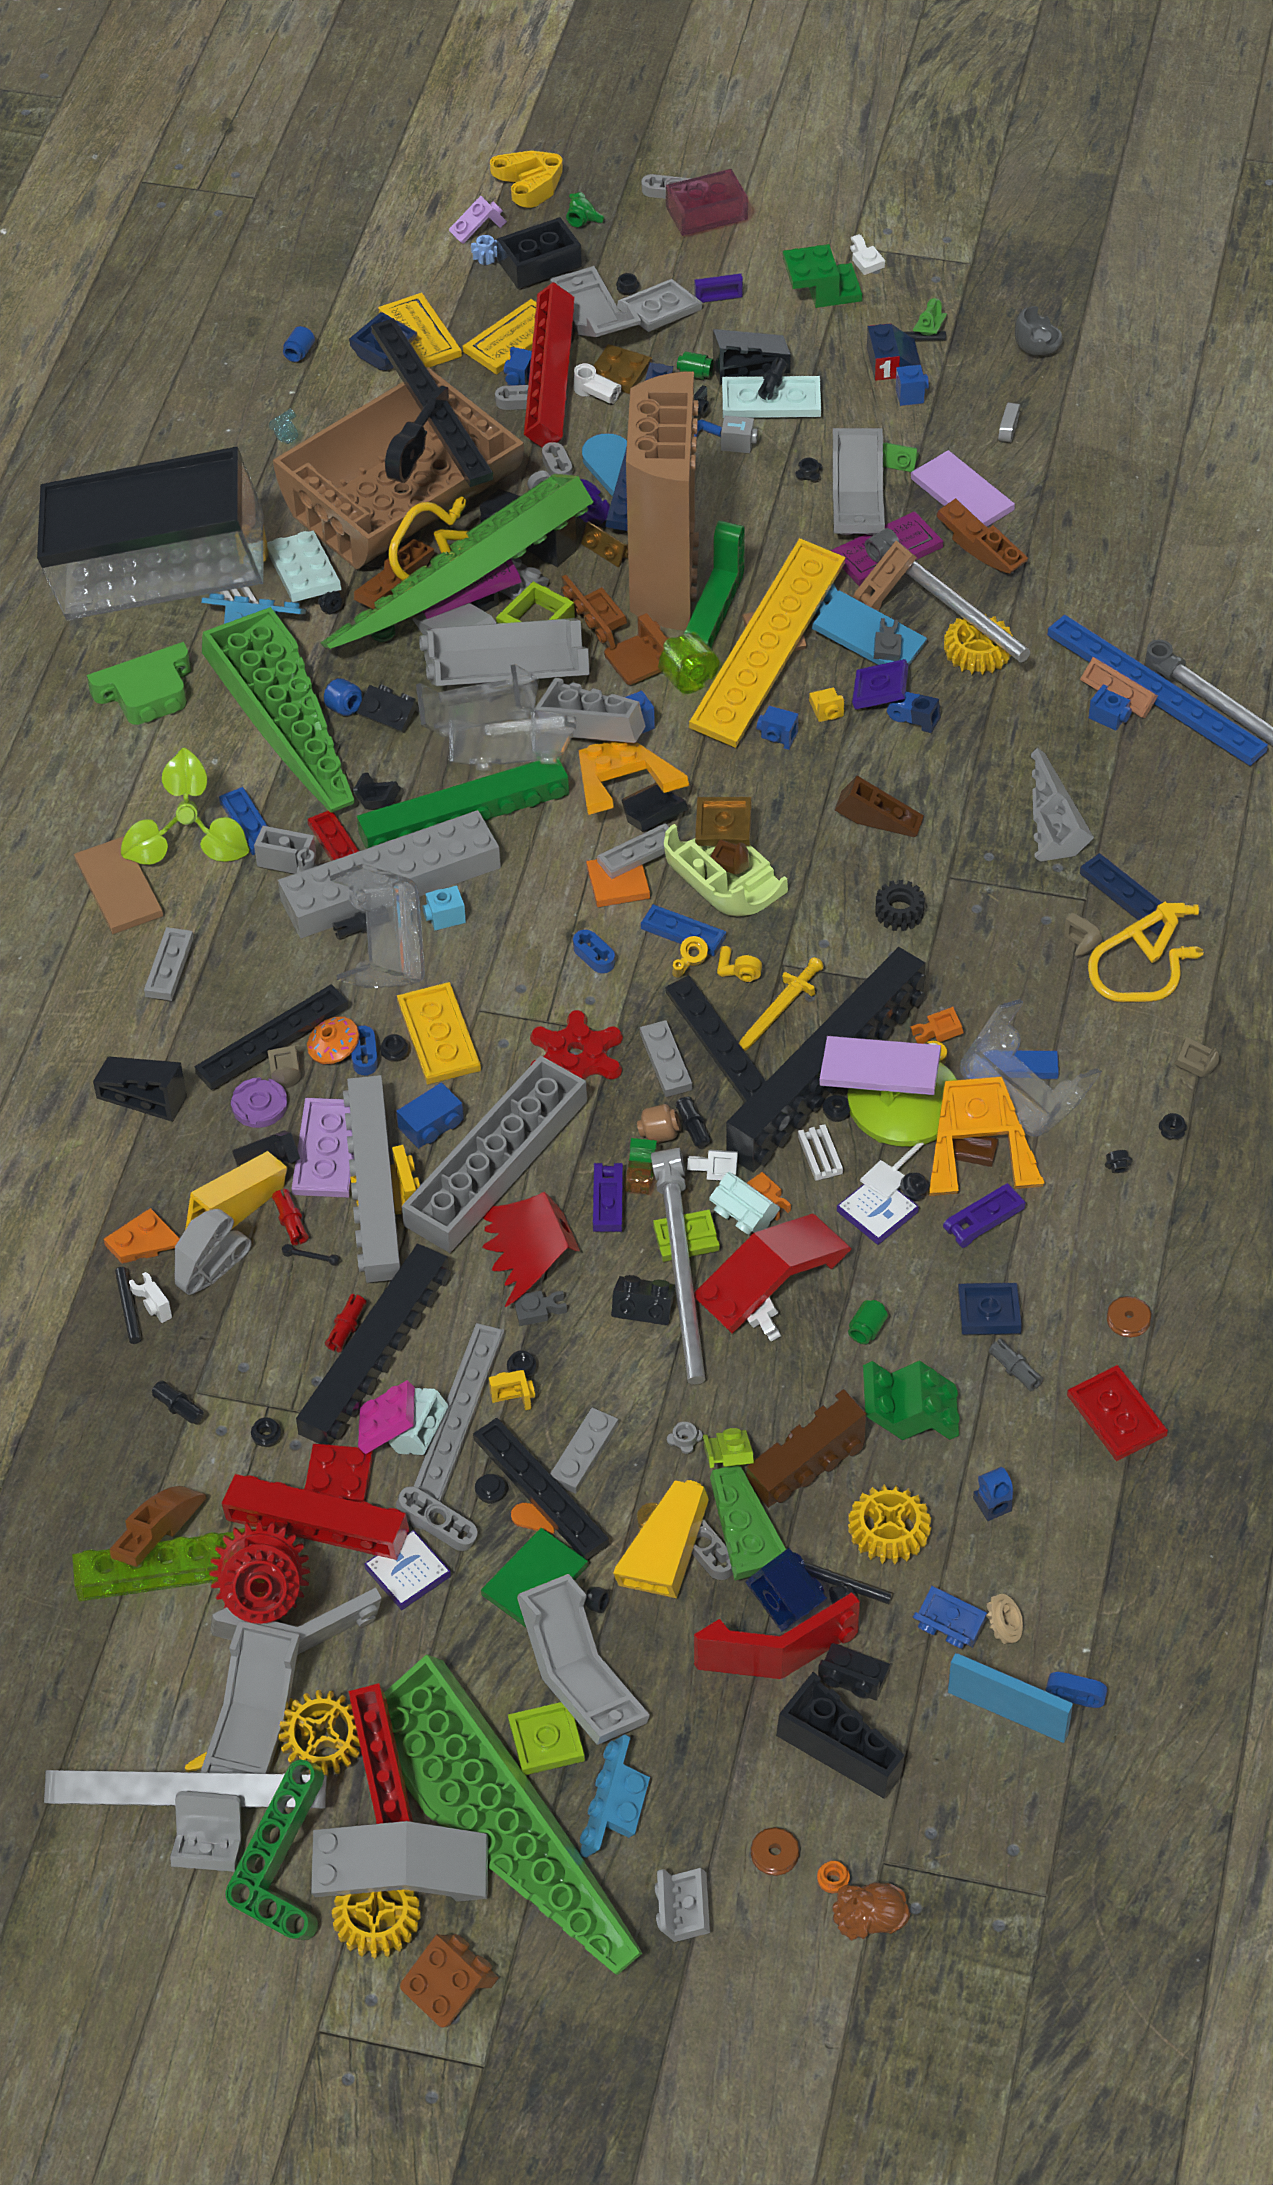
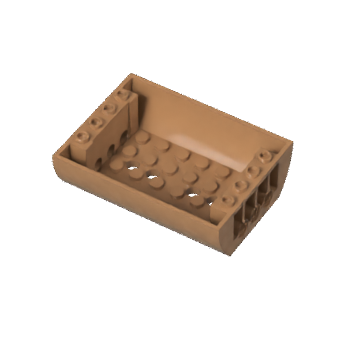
M694 372L660 375L630 388L626 453L630 612L636 616L647 613L653 621L658 622L659 626L676 630H686L691 619V602H696L697 586H692V584H697V568H693V565H698V550H694V547H699V532H695V453L697 437H694V434H697V418H694V416H698V400H694Z

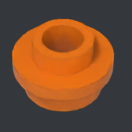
M829 1861L818 1870L817 1882L821 1889L828 1893H838L840 1887L849 1884V1871L838 1861ZM834 1875L837 1876L839 1880L836 1882L829 1881L827 1878L829 1876Z

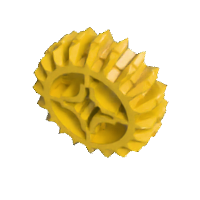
M996 616L989 618L1013 637L1010 627H1006L1004 621L997 622ZM956 618L954 624L949 625L948 631H946L944 636V650L947 660L952 661L953 667L960 666L962 672L970 670L971 675L975 671L983 675L984 671L993 673L995 668L1001 670L1003 664H1008V660L1011 657L999 645L996 644L994 646L995 642L964 618L963 620Z
M885 1484L879 1492L872 1487L869 1495L862 1493L859 1501H854L848 1518L850 1522L848 1524V1532L852 1535L853 1545H859L858 1550L860 1554L868 1552L870 1561L878 1556L882 1564L886 1561V1558L891 1559L894 1565L898 1562L899 1557L907 1562L910 1558V1553L917 1556L920 1552V1547H925L927 1544V1538L931 1532V1517L927 1513L926 1504H920L919 1495L910 1497L911 1492L909 1488L902 1493L899 1492L897 1485L893 1490H888ZM869 1517L873 1519L874 1528L872 1530H869L865 1524ZM908 1518L914 1525L910 1532L906 1529L905 1521Z
M317 1690L315 1693L316 1699L311 1700L310 1695L305 1693L303 1695L305 1704L302 1705L298 1700L292 1702L296 1712L288 1709L285 1710L284 1715L291 1721H280V1728L287 1732L279 1734V1741L288 1742L281 1747L283 1753L292 1752L288 1757L290 1764L299 1759L320 1766L324 1775L328 1776L327 1768L333 1767L334 1772L339 1774L340 1762L346 1767H350L351 1761L348 1755L356 1758L360 1755L359 1751L353 1747L360 1746L358 1736H356L358 1734L354 1715H351L353 1713L352 1706L348 1704L344 1707L346 1702L344 1695H341L335 1702L333 1691L328 1692L327 1699H322L321 1690ZM315 1711H330L326 1712L320 1719L305 1718ZM338 1716L345 1721L348 1727L346 1741L340 1739V1735L333 1730ZM298 1726L302 1727L304 1732L310 1736L305 1752L299 1747L295 1739ZM328 1726V1737L322 1735L320 1739H317L316 1730L321 1732ZM326 1747L333 1748L334 1750H336L337 1748L339 1749L337 1752L329 1756H314L317 1755L321 1749Z
M404 1889L336 1896L334 1900L336 1907L332 1910V1918L335 1919L333 1928L336 1932H339V1941L341 1943L347 1942V1949L350 1952L358 1947V1954L361 1957L367 1951H371V1957L374 1959L377 1957L378 1951H383L384 1955L389 1957L390 1948L392 1947L400 1952L402 1949L401 1941L411 1942V1933L417 1932L418 1923L416 1921H419L421 1918L420 1910H418L420 1906L419 1899L414 1896V1891ZM382 1896L393 1899L400 1906H395V1903L386 1902ZM377 1905H378V1906H379V1912H378V1916H376V1923L374 1924L373 1918H374V1915H375V1913H376V1909H377ZM353 1923L369 1928L370 1933L358 1929Z

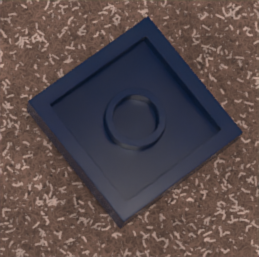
M1017 1283L958 1284L962 1335L1021 1334Z

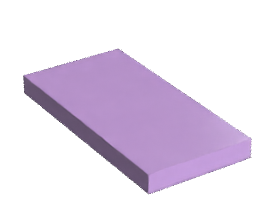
M949 450L911 472V479L942 505L945 506L956 498L986 527L1014 511L1015 503Z
M827 1036L820 1074V1086L934 1095L941 1045Z
M305 1098L297 1149L300 1159L295 1163L292 1195L349 1198L351 1189L349 1160L354 1159V1153L348 1152L347 1136H352V1130L346 1129L345 1113H350V1107L345 1108L344 1099Z

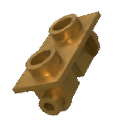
M589 521L587 522L581 544L616 567H620L622 558H628V544H624L603 531L602 527L595 526Z

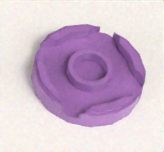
M252 1078L242 1082L235 1088L231 1100V1109L235 1119L243 1125L252 1128L267 1127L275 1124L283 1117L287 1110V1095L283 1086L272 1079L267 1081L261 1078Z

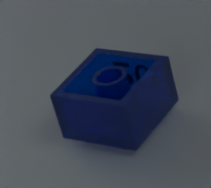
M790 1548L786 1549L745 1581L781 1632L827 1599L823 1594L824 1588L821 1583L809 1575L801 1556L796 1552H792Z

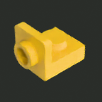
M834 687L809 693V702L819 722L844 716V698L842 695H837Z

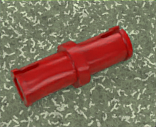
M283 1189L284 1196L281 1190H277L273 1193L272 1199L280 1214L278 1217L280 1224L285 1226L291 1244L298 1245L296 1240L298 1238L301 1245L309 1238L301 1221L302 1214L295 1207L288 1189Z
M350 1294L341 1314H337L335 1317V1326L325 1341V1346L334 1352L336 1350L338 1353L343 1350V1346L350 1333L356 1330L358 1326L356 1321L367 1304L363 1297L356 1295L355 1298V1294Z

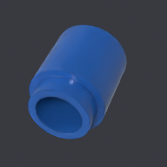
M298 326L292 331L283 345V354L288 360L298 362L306 356L315 342V337L311 330Z

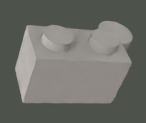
M262 826L254 844L257 867L296 874L317 866L315 864L317 856L314 835Z

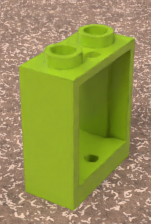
M533 581L496 617V623L522 622L518 619L534 603L555 613L549 620L575 618L574 602Z

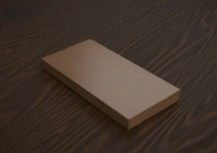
M124 836L74 854L75 861L112 934L163 916L162 909L139 864L125 859L121 855V845Z

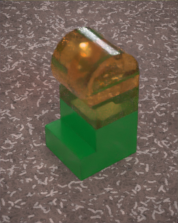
M631 1138L626 1175V1192L650 1193L654 1178L651 1153L657 1152L656 1140Z

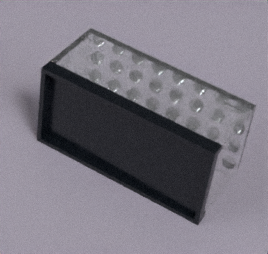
M238 446L40 484L37 559L66 620L263 584V509Z

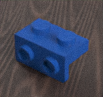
M931 1586L919 1613L915 1612L913 1618L920 1622L918 1628L931 1635H935L936 1631L947 1635L946 1642L962 1649L964 1644L973 1648L986 1622V1615L988 1613Z

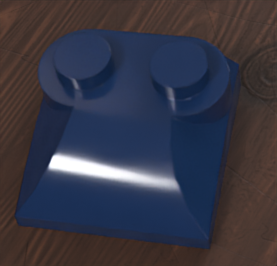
M380 312L350 337L349 342L359 358L380 370H389L394 367L372 334L371 325L392 319V317L383 312ZM396 320L411 343L417 337V332Z

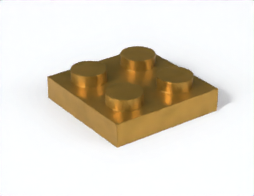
M608 344L593 366L596 369V374L621 385V392L630 394V388L639 384L647 373L650 362L652 363V357Z
M697 797L695 843L698 846H716L719 840H723L735 845L741 842L746 846H750L751 797Z

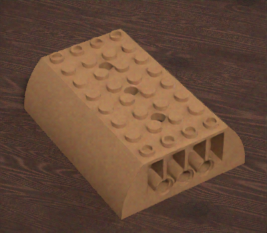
M429 367L426 369L437 386L448 387L449 398L447 401L491 468L493 480L470 487L428 420L424 425V429L427 431L425 449L417 460L408 481L401 483L387 478L385 456L391 440L402 431L408 421L414 423L421 412L404 382L273 459L279 487L293 517L310 531L314 530L319 539L355 569L364 566L389 550L394 534L406 513L413 506L422 502H431L437 504L448 513L457 498L464 497L467 502L515 472L522 462L524 442ZM430 511L419 513L411 522L401 542L438 520L439 517Z

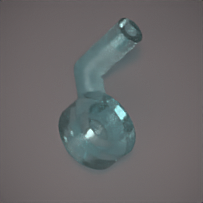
M288 409L269 422V428L274 431L276 437L281 442L284 441L287 444L298 438V432L290 421L295 417L292 409Z

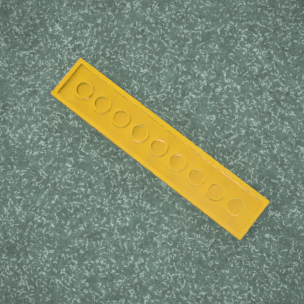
M799 538L689 721L690 729L732 747H737L841 571L846 557Z

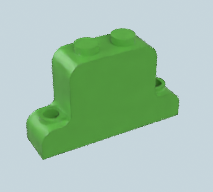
M181 642L88 674L87 680L90 694L93 700L99 704L112 701L118 702L128 722L134 725L180 711L185 708L187 703L181 677L186 676L191 670L188 649L185 643Z

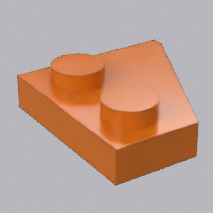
M150 1208L104 1238V1244L121 1263L136 1261L138 1258L156 1257L159 1251L173 1249L180 1238Z

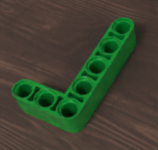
M720 520L714 531V568L682 640L683 650L703 655H709L740 586L745 568V527Z
M296 1760L288 1767L227 1885L225 1895L232 1907L286 1937L303 1941L309 1940L317 1932L318 1921L315 1915L269 1889L324 1781V1772L320 1766L305 1760ZM309 1768L311 1772L310 1779L307 1783L302 1784L300 1775L304 1769ZM293 1797L295 1808L291 1813L287 1814L285 1804L288 1799ZM275 1827H278L280 1837L277 1842L272 1843L270 1833ZM262 1856L265 1860V1866L261 1872L257 1873L255 1862ZM247 1886L250 1893L249 1898L242 1903L239 1894L241 1889ZM274 1901L277 1905V1911L273 1917L269 1918L267 1906L270 1902ZM299 1916H302L304 1927L301 1932L296 1933L294 1922Z

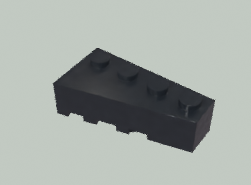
M498 489L480 505L481 522L520 496ZM575 516L566 520L568 524L557 531L553 529L547 533V538L536 545L532 543L525 549L558 568L577 551Z
M812 1672L779 1713L776 1736L885 1799L901 1778L905 1755L877 1729H871L864 1723L863 1716L855 1709L851 1711L840 1701L841 1696L833 1689L828 1690L821 1683V1678L815 1672Z

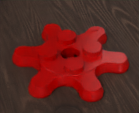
M574 1010L569 1014L566 1028L560 1031H551L539 1026L534 1028L530 1035L531 1043L545 1051L544 1058L583 1080H586L587 1077L593 1074L602 1075L607 1079H616L622 1074V1067L619 1062L606 1055L610 1048L621 1044L623 1041L622 1032L615 1026L601 1031L590 1030L587 1026V1017L580 1010ZM571 1047L583 1050L582 1053L577 1055L569 1053Z

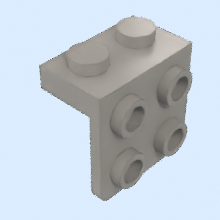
M178 1792L175 1798L177 1836L170 1856L171 1867L235 1872L242 1848L240 1798L234 1795Z

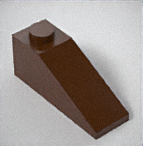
M856 776L841 791L835 807V811L857 824L911 837L917 836L924 817L921 813L859 776Z

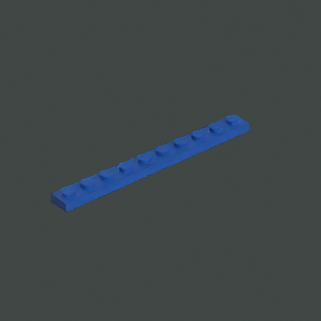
M1063 615L1048 628L1047 635L1086 661L1090 662L1092 657H1095L1158 695L1154 702L1156 706L1249 766L1267 752L1268 744L1068 616Z

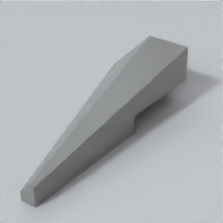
M1037 748L1031 753V757L1035 760V769L1032 771V777L1036 780V787L1032 789L1033 820L1037 823V833L1034 834V840L1038 843V851L1035 853V858L1041 862L1076 856L1094 836L1046 754Z

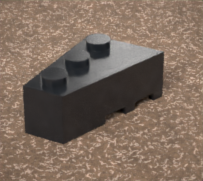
M108 1056L93 1080L97 1099L171 1122L174 1121L187 1098L181 1062Z

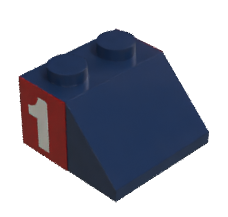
M891 323L867 326V351L875 381L896 379L897 367L921 365L915 340Z

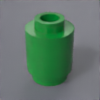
M685 351L683 356L679 355L677 370H680V372H694V378L698 379L710 378L712 375L714 359L709 358L708 355Z
M877 1300L863 1301L849 1323V1336L860 1344H868L869 1341L874 1340L888 1318L885 1306Z

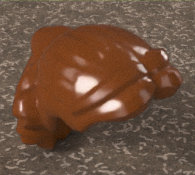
M871 1883L863 1887L854 1885L842 1886L838 1889L837 1902L832 1906L835 1924L838 1925L841 1934L847 1936L851 1941L858 1937L865 1939L868 1934H892L903 1928L910 1918L905 1893L902 1889L888 1883Z

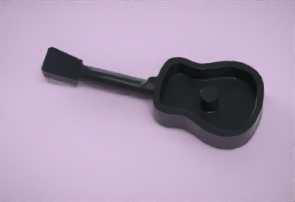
M440 386L430 396V400L426 403L414 423L408 421L402 431L391 440L385 456V471L388 479L405 483L410 478L417 460L425 449L427 431L424 429V425L435 408L448 400V387Z

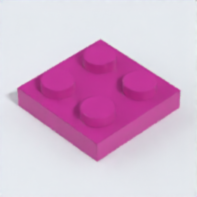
M408 1380L398 1386L391 1387L383 1395L374 1400L367 1401L360 1407L358 1447L365 1454L413 1427L415 1387Z

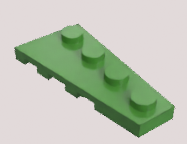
M734 1465L712 1470L710 1480L734 1580L789 1567L792 1559L741 1466Z

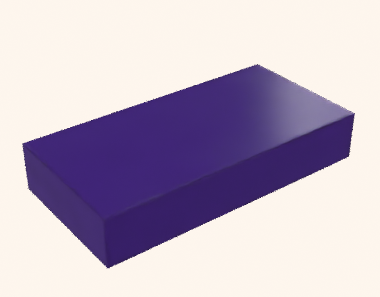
M742 274L695 279L694 296L702 303L743 297Z

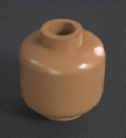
M667 1104L644 1109L641 1120L637 1121L640 1136H646L647 1140H656L657 1143L675 1139L677 1131L681 1130L676 1109H671Z

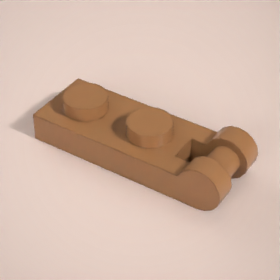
M895 541L856 590L854 598L878 611L881 608L882 601L917 557L900 542ZM874 589L875 592L870 596L871 590Z

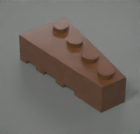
M844 1389L835 1395L838 1401L828 1409L823 1405L814 1412L816 1417L807 1426L801 1427L800 1424L790 1431L791 1433L787 1436L783 1445L779 1442L775 1443L755 1459L754 1463L746 1467L748 1481L754 1492L768 1508L777 1502L785 1501L792 1492L801 1486L806 1487L810 1485L815 1477L824 1471L829 1472L833 1470L841 1460L849 1455L854 1456L862 1450L865 1441L866 1413Z

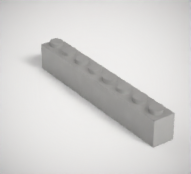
M378 1075L347 1079L348 1090L343 1091L345 1108L350 1107V1113H345L346 1129L352 1130V1136H347L348 1152L354 1153V1159L349 1160L351 1177L356 1176V1183H351L353 1200H358L359 1206L353 1207L355 1224L360 1223L361 1230H355L357 1248L362 1247L363 1254L357 1255L359 1272L365 1271L366 1283L392 1280L400 1269L382 1077Z

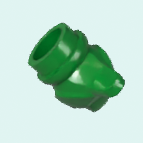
M582 192L569 194L571 201L566 219L570 225L580 227L587 221L597 223L604 221L605 217L594 209L591 202L586 199Z

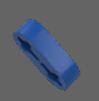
M580 930L574 935V952L597 973H608L614 968L615 953L599 936L590 930Z
M357 1026L359 1040L351 1053L352 1064L357 1074L367 1076L374 1073L378 1068L375 1034L368 1026ZM365 1037L366 1045H360V1038ZM362 1056H367L368 1063L362 1064Z
M1064 1672L1051 1673L1045 1689L1046 1692L1071 1703L1092 1708H1100L1105 1704L1108 1691L1106 1685L1100 1681Z

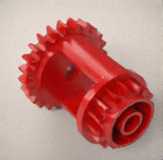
M258 1520L256 1529H251L249 1523L246 1522L245 1532L241 1533L234 1527L233 1539L226 1535L223 1536L226 1547L218 1545L215 1547V1550L221 1556L211 1557V1563L218 1566V1568L209 1570L210 1576L218 1577L217 1580L211 1583V1588H220L216 1599H223L225 1603L224 1608L227 1607L231 1613L241 1620L255 1624L275 1621L283 1615L286 1616L291 1607H297V1597L304 1598L305 1593L299 1587L309 1586V1581L302 1577V1575L310 1573L309 1567L302 1566L303 1563L309 1560V1556L299 1555L304 1545L302 1543L294 1546L293 1542L296 1539V1535L292 1534L286 1538L284 1536L285 1526L276 1532L274 1531V1522H270L267 1529H263L261 1520Z

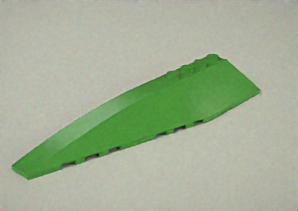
M551 475L466 533L469 538L456 540L450 545L451 551L449 553L443 552L431 559V566L429 568L427 565L420 567L391 589L393 595L379 598L374 602L376 608L359 613L355 616V623L353 625L350 623L343 625L323 640L321 645L331 649L398 623L467 587L511 557L513 559L520 557L527 551L526 547L532 543L534 545L541 543L547 538V533L553 529L557 531L568 524L566 520L572 516L578 517L588 511L587 506L592 504L593 500L579 476Z
M426 1654L384 1692L405 1786L423 1812L442 1827L487 1834L489 1868L524 1898L535 1904L543 1914L561 1926L562 1930L569 1936L580 1942L588 1952L616 1975L620 1974L642 1954L635 1940L560 1824L443 1660Z

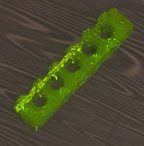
M245 1528L238 1529L241 1533L245 1532ZM212 1532L204 1536L191 1538L177 1537L173 1540L159 1542L139 1564L142 1565L139 1568H132V1565L112 1559L109 1549L98 1551L85 1550L81 1553L72 1554L74 1586L78 1601L212 1583L218 1577L210 1576L209 1570L218 1568V1566L211 1563V1557L221 1556L217 1553L215 1547L216 1545L226 1547L223 1536L226 1535L233 1539L234 1534L233 1532L219 1534ZM203 1556V1558H201V1559H198V1560H195V1559H194L195 1557ZM169 1560L172 1561L171 1563H168V1564H162V1563L165 1562V1561H169ZM111 1569L109 1572L101 1573L103 1570Z

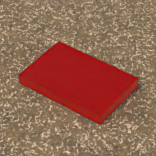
M1118 1365L1067 1390L1068 1398L1116 1462L1167 1436L1168 1430Z

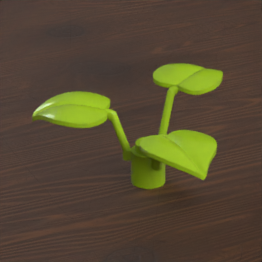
M181 748L166 764L162 772V783L167 792L174 796L183 795L184 801L180 802L177 806L176 816L160 831L156 822L151 819L136 822L125 834L121 845V855L123 858L140 864H155L163 859L168 849L167 840L162 835L178 821L185 825L196 822L202 831L206 833L201 840V849L211 859L223 862L234 861L249 853L245 833L237 821L228 817L217 818L211 823L210 829H208L201 821V818L197 816L198 807L193 801L189 800L188 794L199 796L204 792L207 785V774L197 756L187 748Z

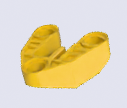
M524 151L497 155L490 160L491 174L502 181L516 182L511 186L512 201L526 208L537 207L553 196L563 171L562 157L555 153Z

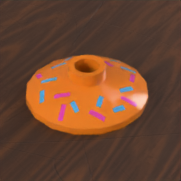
M332 1017L324 1020L309 1035L307 1042L308 1054L315 1062L320 1064H334L342 1061L353 1052L358 1044V1027L351 1019L346 1017Z

